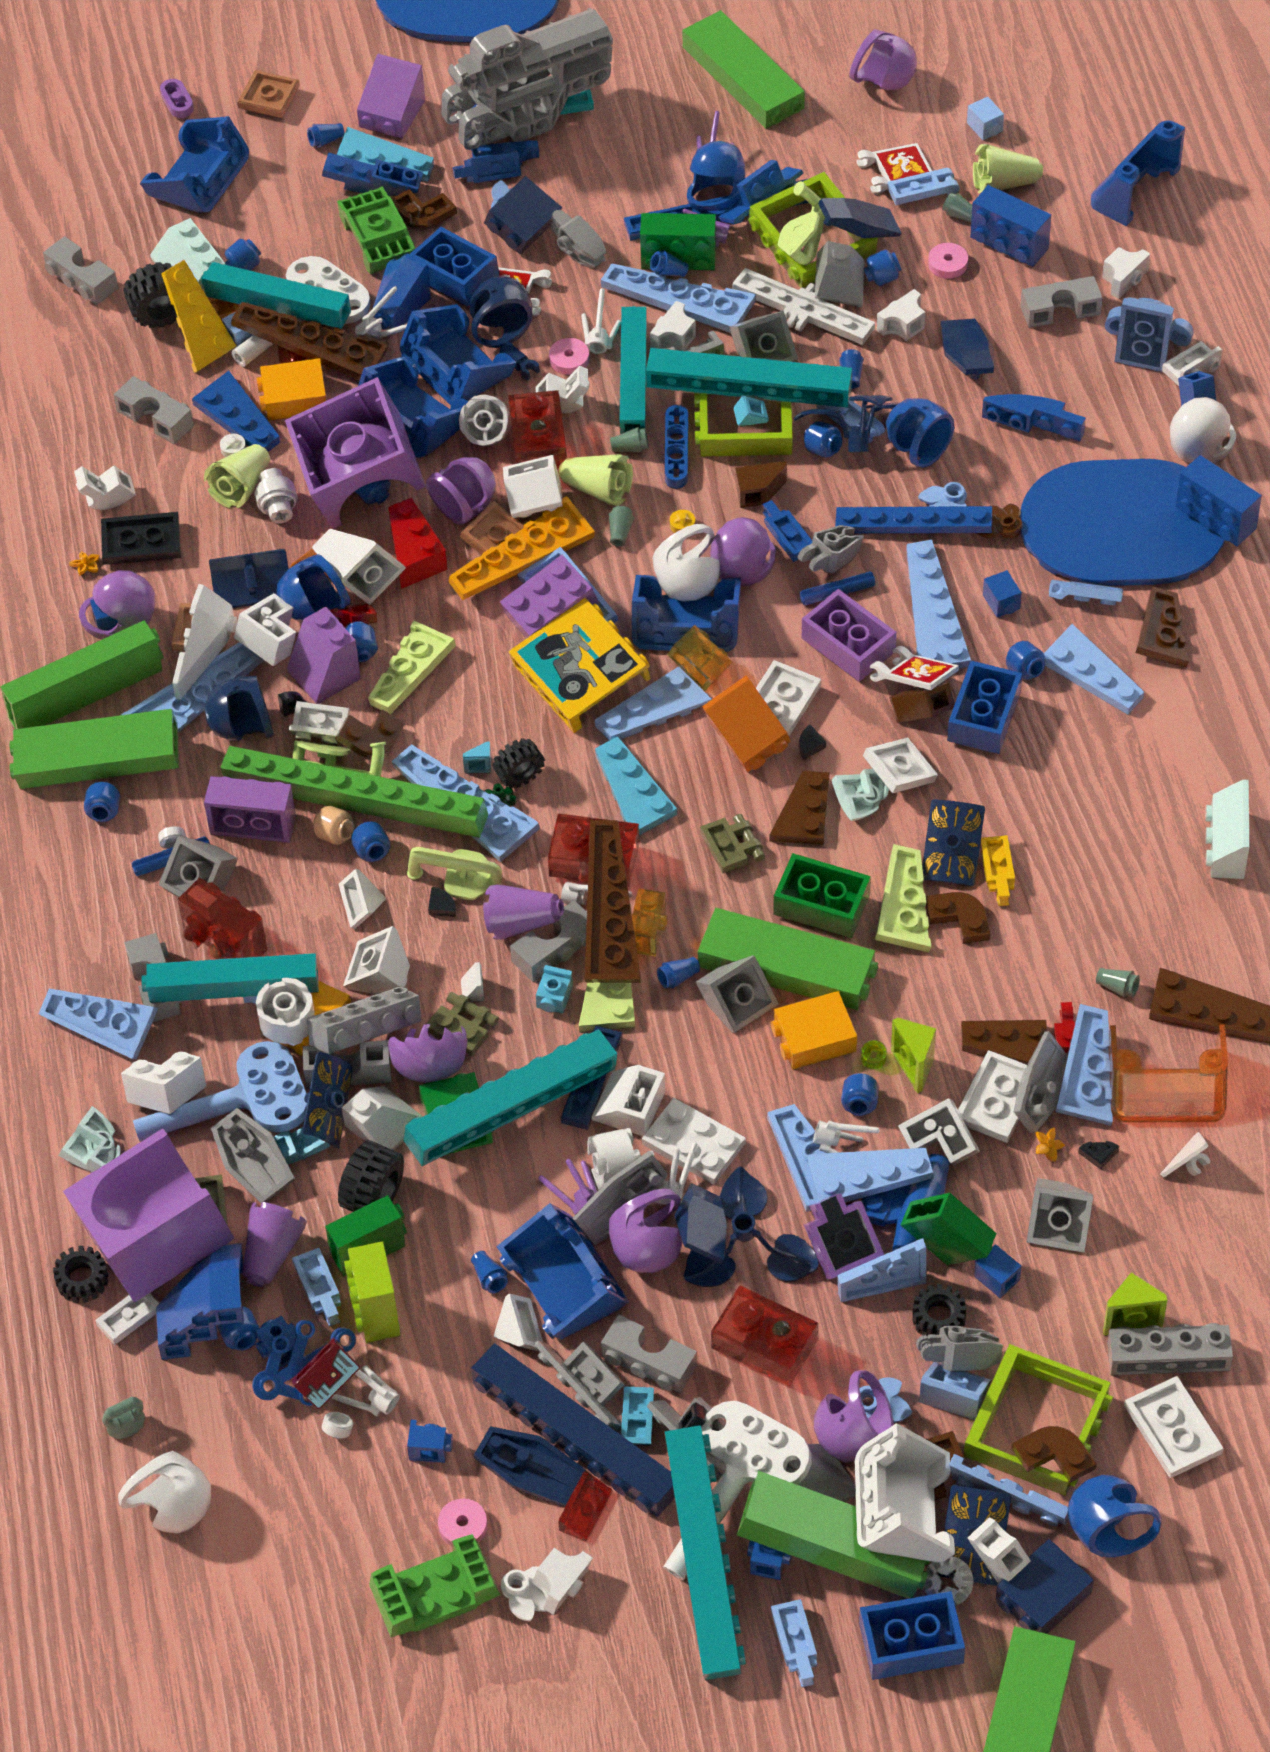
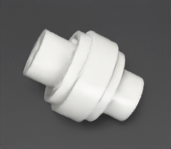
M266 469L260 474V483L255 490L257 506L264 514L270 516V520L273 523L287 522L293 517L292 509L295 507L298 499L295 485L289 478L282 475L280 469Z

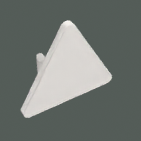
M1199 1132L1196 1133L1160 1175L1164 1178L1184 1163H1186L1187 1171L1191 1175L1200 1174L1202 1171L1197 1167L1196 1161H1199L1202 1166L1210 1163L1209 1157L1204 1153H1200L1209 1146Z

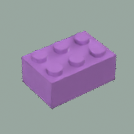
M562 554L506 596L500 603L507 617L527 639L582 599L586 598L592 605H598L599 601L593 588Z
M839 589L802 618L801 639L859 682L874 670V668H870L871 664L876 661L883 663L894 654L893 649L896 648L897 632Z
M210 776L204 806L211 835L290 843L296 819L291 784L262 782L254 779H233L226 776Z

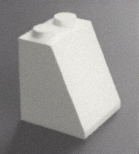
M329 529L312 546L317 554L322 555L330 563L342 583L369 605L406 568L375 541Z

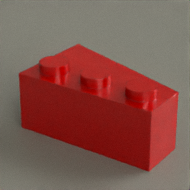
M412 497L389 506V519L395 556L406 567L399 575L401 589L448 570L446 550Z

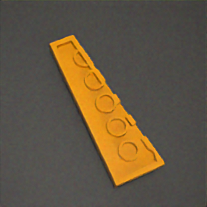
M566 496L562 498L561 507L553 511H543L542 516L535 521L530 520L524 524L523 529L516 534L511 533L505 537V541L497 547L492 546L480 557H476L449 576V583L460 598L465 600L519 574L559 547L567 551L594 538L595 531Z

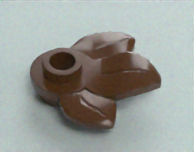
M1012 503L1004 508L992 505V533H975L985 538H994L1002 535L1005 539L1016 538L1020 535L1023 527L1020 518V508Z

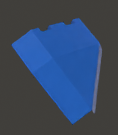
M242 1243L224 1245L197 1262L156 1306L158 1348L162 1360L191 1357L190 1342L216 1340V1325L244 1322L239 1274L243 1273L244 1265Z

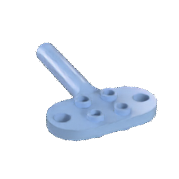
M270 1041L256 1043L246 1048L240 1054L236 1063L240 1080L237 1086L184 1103L171 1114L160 1111L133 1120L139 1142H142L162 1128L166 1133L230 1113L236 1108L248 1109L252 1113L255 1122L270 1132L289 1131L299 1126L305 1120L307 1103L304 1101L306 1091L291 1053L287 1047ZM260 1054L268 1055L264 1059H255ZM282 1114L291 1115L285 1120L277 1119Z

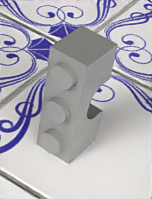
M65 236L43 252L44 266L47 272L52 276H57L67 287H72L84 299H89L96 305L118 289L115 271L99 260L90 266L83 267L85 264L81 247Z
M1091 276L1022 289L1020 307L1028 328L1053 324V313L1057 307L1070 308L1075 313L1076 319L1101 315L1102 295L1095 277Z
M134 376L113 394L117 412L134 422H137L146 414H154L152 420L155 434L172 444L179 441L194 426L192 411L186 404L179 403L167 393L160 392L148 382L141 381Z
M573 900L564 907V914L560 917V920L554 923V931L558 934L557 937L545 940L539 938L533 931H530L510 946L511 961L532 982L543 976L545 965L555 967L560 962L567 961L575 951L582 946H586L587 912Z
M157 933L124 942L134 979L146 975L147 964L166 963L165 959L169 958L165 942H159ZM142 985L138 986L142 1004L158 1008L153 1022L181 1014L179 1003L184 1001L150 1003L148 993L142 991Z
M388 1040L360 1043V1050L353 1055L345 1056L334 1052L330 1054L353 1066L351 1085L392 1082ZM303 1046V1070L307 1089L311 1086L316 1054L318 1052L326 1053L313 1046Z
M618 1314L601 1342L602 1357L612 1365H621L630 1369L637 1377L649 1378L657 1382L661 1388L668 1391L674 1390L681 1394L697 1367V1351L670 1339L662 1351L657 1353L646 1352L641 1348L645 1342L644 1326Z

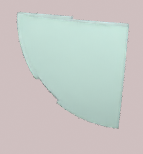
M864 769L860 774L835 775L831 780L838 801L851 821L861 820L875 813L879 809L878 805L881 800L887 797L889 788L874 769Z
M92 1106L58 1156L78 1167L94 1172L120 1155V1146L117 1145L115 1148L112 1137L115 1130L109 1120Z

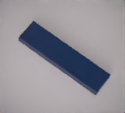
M595 1026L594 1031L599 1029L617 1052L623 1038L622 1032ZM609 1073L570 1092L561 1116V1124L585 1130L589 1129L592 1121L591 1117L600 1100Z

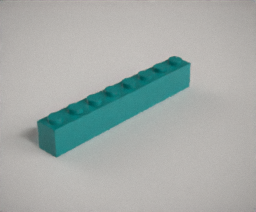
M650 348L646 367V387L742 397L743 395L756 399L848 408L852 388V368Z
M599 1029L590 1034L585 1033L568 1045L558 1046L552 1053L544 1057L534 1058L528 1065L520 1069H512L505 1076L495 1081H488L481 1088L471 1093H464L457 1100L447 1105H440L431 1113L421 1118L416 1117L405 1125L404 1142L423 1167L615 1070L618 1053Z
M701 1425L665 1431L703 1676L705 1680L740 1675L742 1674L740 1665H745L746 1659L744 1647L737 1646L735 1635L741 1634L739 1616H732L731 1604L736 1603L733 1584L727 1585L726 1573L731 1572L729 1555L722 1554L721 1543L726 1542L724 1524H718L716 1513L722 1511L719 1493L713 1494L711 1483L717 1482L714 1463L708 1464L706 1453L712 1452L709 1434L703 1435Z

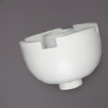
M485 394L474 396L461 409L459 416L460 430L473 444L481 446L495 445L502 441L509 433L511 426L510 411L505 403L497 397Z

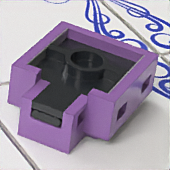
M840 1193L810 1205L815 1220L804 1224V1227L826 1279H833L841 1273L884 1255L862 1201L846 1206Z

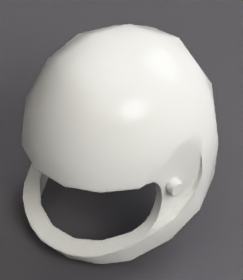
M1204 397L1188 401L1181 406L1171 421V446L1178 458L1189 464L1199 455L1213 464L1224 459L1232 451L1236 440V432L1230 423V415L1225 407L1214 399ZM1229 432V443L1227 446L1222 447V441Z
M704 524L688 526L671 535L655 550L652 557L654 571L660 587L669 598L684 602L695 601L708 595L716 587L720 576L719 560L713 557H700L708 549L715 536L713 529ZM697 533H707L701 543L684 555L682 554V543L686 538Z
M171 1451L158 1456L139 1469L122 1487L118 1494V1502L123 1509L134 1508L143 1504L152 1506L158 1510L152 1527L165 1532L181 1533L190 1530L205 1516L211 1503V1484L204 1472L192 1461L177 1452ZM153 1474L161 1475L145 1489L128 1498L130 1493L146 1478Z

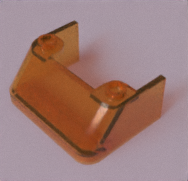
M1110 1025L1111 1112L1116 1120L1126 1123L1217 1122L1225 1116L1228 1081L1225 1025H1219L1215 1049L1206 1050L1200 1055L1199 1069H1142L1141 1058L1136 1052L1128 1049H1117L1116 1025Z

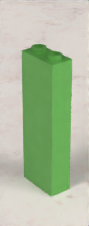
M721 10L682 30L683 48L765 129L805 109V91Z
M145 620L0 686L7 716L14 729L44 726L163 671L161 659L164 657L158 646L160 638L155 628L150 629Z
M172 709L14 729L13 740L9 743L10 753L13 757V763H10L9 767L12 779H16L20 789L179 768L178 722Z
M716 907L698 949L700 968L713 971L718 967L749 956H755L770 987L810 998L839 991L845 1007L854 1010L859 1009L862 1000H867L870 992L868 982L870 978H875L879 965L878 962H875V950Z
M758 1471L748 1494L737 1536L908 1599L913 1597L917 1588L923 1589L928 1576V1572L923 1570L924 1566H928L930 1561L872 1552L861 1547L857 1541L856 1506Z
M1014 1626L983 1752H1051L1076 1641Z

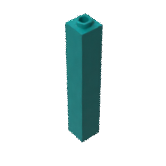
M216 262L211 263L208 270L204 271L201 279L207 297L236 304L245 302L274 310L278 313L292 315L298 319L313 321L342 329L351 314L349 294Z
M621 307L620 434L637 427L639 429L645 428L646 430L647 307Z
M316 953L147 964L146 975H142V991L148 993L150 1003L258 996L259 991L267 983L270 986L276 982H282V978H292L304 983L310 993L319 992Z

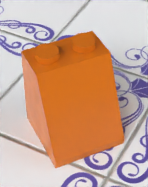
M747 675L702 706L713 728L747 773L752 769L756 770L763 766L767 758L774 753H781L787 748L788 743L791 742L787 731Z

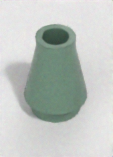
M951 192L945 200L942 210L948 216L971 222L972 204L959 193L954 194Z
M637 427L610 438L613 453L643 452V449L649 448L645 428L639 429Z
M616 506L609 513L610 543L614 546L625 545L626 538L633 524V511L628 507Z
M1100 968L1096 976V984L1102 985L1124 998L1128 996L1134 997L1139 988L1140 976L1135 975L1134 971Z

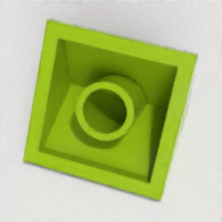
M897 1017L892 1020L891 1051L915 1091L920 1093L923 1091L934 1061L936 1028Z
M1131 1272L1107 1301L1103 1327L1104 1336L1109 1335V1329H1116L1121 1326L1145 1328L1157 1325L1163 1327L1167 1295Z

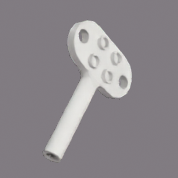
M308 256L294 261L288 267L286 273L287 280L349 294L350 306H358L360 308L351 310V314L345 324L356 322L369 312L370 297L368 290L328 260L321 257ZM299 270H307L306 273H297ZM252 335L232 351V357L237 364L245 367L271 347L273 343Z
M738 1401L723 1402L714 1406L705 1415L706 1422L702 1426L703 1435L709 1434L712 1452L709 1453L723 1462L726 1467L712 1490L713 1494L719 1493L722 1512L716 1513L718 1524L721 1523L743 1487L748 1482L754 1481L758 1471L797 1485L807 1476L811 1467V1451L804 1438L794 1430L751 1406ZM719 1418L726 1419V1425L722 1430H712V1424L715 1420ZM799 1460L801 1462L800 1468L796 1472H786V1466L790 1461ZM680 1539L663 1566L666 1571L680 1580H684L687 1576L682 1539Z

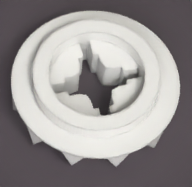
M951 1556L943 1562H932L928 1565L926 1570L928 1576L924 1585L928 1595L952 1591L955 1606L968 1598L973 1588V1575L964 1561ZM956 1570L953 1581L959 1589L947 1587L940 1592L943 1581L937 1574L940 1573L948 1576Z

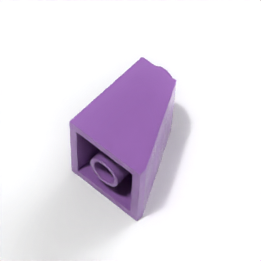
M378 54L357 108L359 127L403 139L425 102L422 65Z
M324 607L303 620L287 671L316 704H319L361 679L356 640L328 608Z

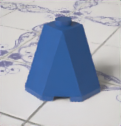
M410 254L403 255L397 260H390L387 263L373 308L393 287H397V291L374 315L376 319L382 318L383 321L380 323L382 330L405 325L409 320L411 312L420 310L431 299L428 264Z

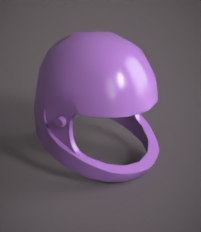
M874 29L858 49L851 65L849 77L857 83L862 81L873 82L874 85L878 84L880 89L883 90L901 89L908 85L916 72L917 57L914 48L898 36ZM874 43L870 55L868 56L862 68L858 71L862 58L866 54L867 50Z
M463 457L450 462L445 470L441 469L439 473L433 472L426 480V488L439 510L452 522L463 525L477 517L487 507L495 493L496 482L494 474L486 462L477 457Z
M742 517L727 521L716 532L711 543L710 557L718 559L720 563L719 578H741V586H750L762 581L771 572L775 563V546L770 541L766 529L753 519ZM770 550V559L766 562V555Z
M115 571L105 575L94 585L93 597L83 602L79 610V618L83 628L90 635L98 639L107 638L144 620L148 625L155 609V592L152 585L142 576L132 571ZM94 599L95 603L104 613L118 620L117 625L113 629L104 631L94 627L87 621L85 613L86 609L91 606L90 600Z
M670 1189L650 1191L623 1204L612 1214L609 1219L610 1240L614 1254L623 1267L638 1273H655L668 1268L677 1260L683 1244L679 1229L659 1227L680 1204L681 1199L676 1192ZM661 1199H672L664 1208L644 1218V1211L647 1205Z
M858 1370L851 1375L848 1403L834 1394H827L820 1402L814 1415V1431L819 1444L829 1455L843 1463L855 1461L859 1449L865 1443L894 1425L891 1406L884 1388L879 1380L866 1370ZM860 1378L869 1384L877 1402L876 1410L869 1418H867L862 1404L859 1388Z

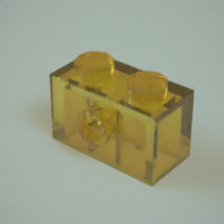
M696 625L678 640L667 653L704 691L733 663L729 659L728 654L723 649L718 648L710 640L708 634L700 630Z
M638 888L632 914L637 954L657 955L661 932L666 931L668 915H665L666 892Z

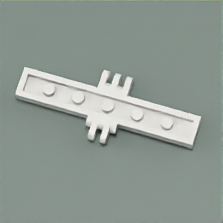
M744 268L733 282V289L756 294V301L784 311L786 320L788 319V327L793 328L796 324L795 330L801 332L809 322L863 345L875 330V322L824 300L816 299L814 292L815 284L810 283L806 289L801 287L797 290L747 268Z

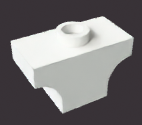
M1118 247L1104 260L1102 278L1112 284V296L1119 299L1133 285H1137L1141 281L1142 277L1149 271L1150 253L1143 249L1138 252H1128Z
M913 289L877 313V331L883 336L896 334L907 341L925 329V311L920 308L921 294Z
M676 301L667 313L657 320L656 326L650 332L651 348L668 349L674 347L675 350L684 351L696 337L695 320L685 315V304Z
M990 1517L968 1537V1540L998 1583L1003 1579L1010 1581L1031 1561L1017 1539L1007 1534Z
M553 1548L538 1567L532 1584L544 1593L546 1602L543 1608L554 1615L568 1596L575 1597L583 1585L581 1579L587 1573L593 1559L590 1555L582 1551L578 1555L568 1556Z

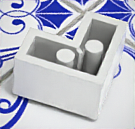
M273 593L239 614L234 638L272 666L278 664L291 655L296 631L290 628L289 624L294 607L285 603L279 596Z
M186 1052L173 1054L162 1065L139 1059L121 1073L128 1103L168 1114L174 1112L206 1087L201 1057Z
M949 1098L898 1125L910 1149L927 1148L939 1141L947 1158L953 1165L980 1152L956 1105Z

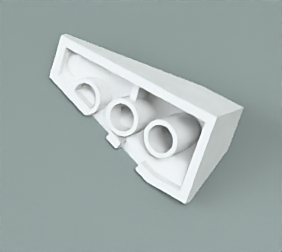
M198 584L189 612L190 615H193L191 629H185V652L179 653L172 682L175 699L178 700L183 698L227 644L231 632H235L237 626V617H234L232 605L202 584Z

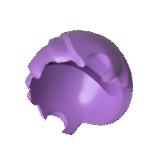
M430 1024L423 1025L419 1038H413L416 1029L408 1031L404 1042L398 1040L395 1036L391 1037L388 1041V1048L393 1066L404 1077L423 1083L435 1082L452 1076L461 1068L466 1055L467 1034L462 1026V1034L460 1031L452 1033L447 1028H444L443 1037L439 1041L431 1034L428 1035Z

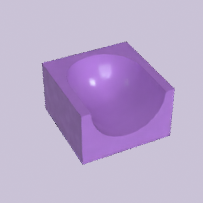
M378 377L285 420L309 493L332 529L342 525L339 515L344 501L354 491L366 484L379 480L393 479L407 482L416 490L426 487L400 413Z
M163 1128L63 1191L89 1236L134 1303L235 1239L206 1188L201 1189Z

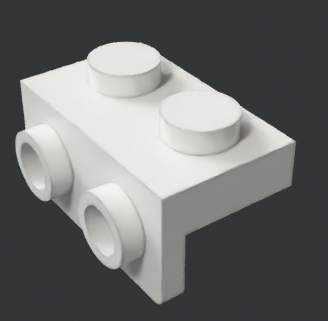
M1200 341L1165 362L1162 371L1179 386V377L1197 371L1209 373L1217 370L1221 364L1222 349L1218 346L1211 350Z
M297 701L293 725L289 726V731L299 740L311 741L312 737L322 738L321 742L337 744L338 741L334 738L345 718L350 715L351 710L344 707Z

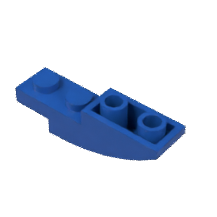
M328 152L322 176L344 182L345 190L366 193L369 190L372 191L383 186L388 196H397L408 189L413 194L418 193L424 172L378 159L375 165Z
M1022 394L994 395L983 399L982 418L1028 433L1032 426L1066 438L1081 441L1084 436L1086 417L1065 411L1066 403L1055 399Z

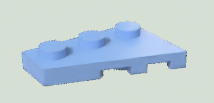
M923 1238L837 1275L838 1294L841 1302L925 1284L926 1245Z

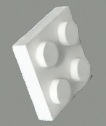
M909 738L866 748L863 757L892 793L933 783L938 776Z

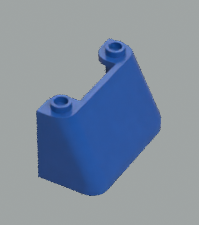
M229 116L186 120L178 134V139L184 152L164 179L156 172L145 175L140 182L145 193L153 198L198 213L210 212L249 158L248 146Z
M1169 120L1160 122L1092 192L1091 207L1095 211L1127 226L1134 216V212L1131 211L1133 187L1147 173L1158 178L1160 173L1164 171H1169L1170 175L1175 176L1180 170L1185 127Z
M457 304L412 311L400 342L401 355L416 365L419 375L448 404L452 405L457 399L469 401L474 396L483 393L510 377L513 373L516 362L508 354L499 353L492 361L466 336L469 318Z
M402 356L363 368L358 386L377 377L379 378L400 413L415 457L421 458L431 454L460 430V412L468 401L457 399L449 409L417 387L418 369L406 357Z
M636 575L632 597V641L634 645L644 650L729 652L733 650L738 640L741 578H723L717 582L714 596H704L699 600L684 602L669 598L668 595H662V588L656 577Z
M549 1203L496 1247L502 1255L500 1261L504 1267L510 1272L515 1270L521 1274L546 1313L543 1316L545 1323L542 1325L545 1332L552 1339L556 1337L562 1340L619 1311L629 1301L589 1238L572 1219L573 1217Z

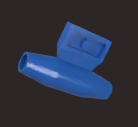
M930 1154L928 1156L934 1174L932 1179L862 1198V1204L871 1224L885 1226L897 1223L892 1251L917 1241L916 1238L900 1226L910 1201L945 1194L950 1165L946 1157L940 1154Z

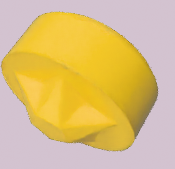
M677 510L671 514L669 519L670 529L673 533L695 524V516L688 510Z

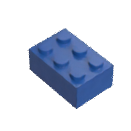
M987 185L972 203L970 237L1034 267L1049 249L1052 214Z
M443 227L437 229L410 253V255L428 264L429 283L432 288L466 306L470 305L473 293L482 282L491 277L500 276L496 255Z
M1199 455L1180 472L1176 507L1199 521L1204 527L1220 535L1225 541L1239 546L1257 529L1262 495Z
M970 661L948 722L947 741L1000 754L1021 694L1023 673Z
M952 1591L860 1607L859 1626L872 1680L964 1664L965 1645Z

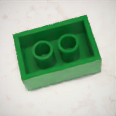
M641 213V269H650V261L655 252L666 251L682 262L687 263L689 266L688 270H715L716 214Z
M792 853L774 894L773 915L852 938L870 897L871 876Z

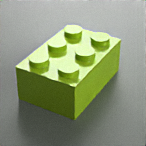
M383 1241L349 1248V1260L344 1261L358 1333L364 1332L366 1343L401 1336L394 1289Z

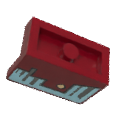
M333 1337L292 1379V1384L317 1409H321L360 1369V1366Z

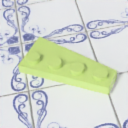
M413 621L410 626L411 631L407 637L404 636L400 643L401 648L399 652L391 658L389 669L381 675L368 697L370 705L392 714L456 647L454 638Z
M893 844L875 940L929 953L931 940L928 935L929 922L928 917H926V895L923 890L924 878L920 850Z
M587 983L579 1021V1032L594 1031L595 1026L607 1029L635 1027L631 983Z

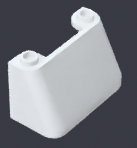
M897 1423L865 1443L859 1449L855 1458L857 1541L861 1547L872 1552L939 1563L955 1555L953 1536L944 1531L936 1534L934 1488L949 1478L950 1453Z

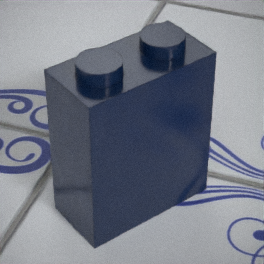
M525 176L488 211L484 224L487 225L491 232L501 237L511 249H515L519 254H522L551 226V222H553L552 213L556 210H561L562 206Z
M1050 1539L1029 1556L1031 1561L1010 1581L1003 1579L997 1585L996 1590L997 1604L1004 1612L1008 1614L1011 1612L1019 1620L1022 1628L1048 1634L1092 1593L1094 1579Z

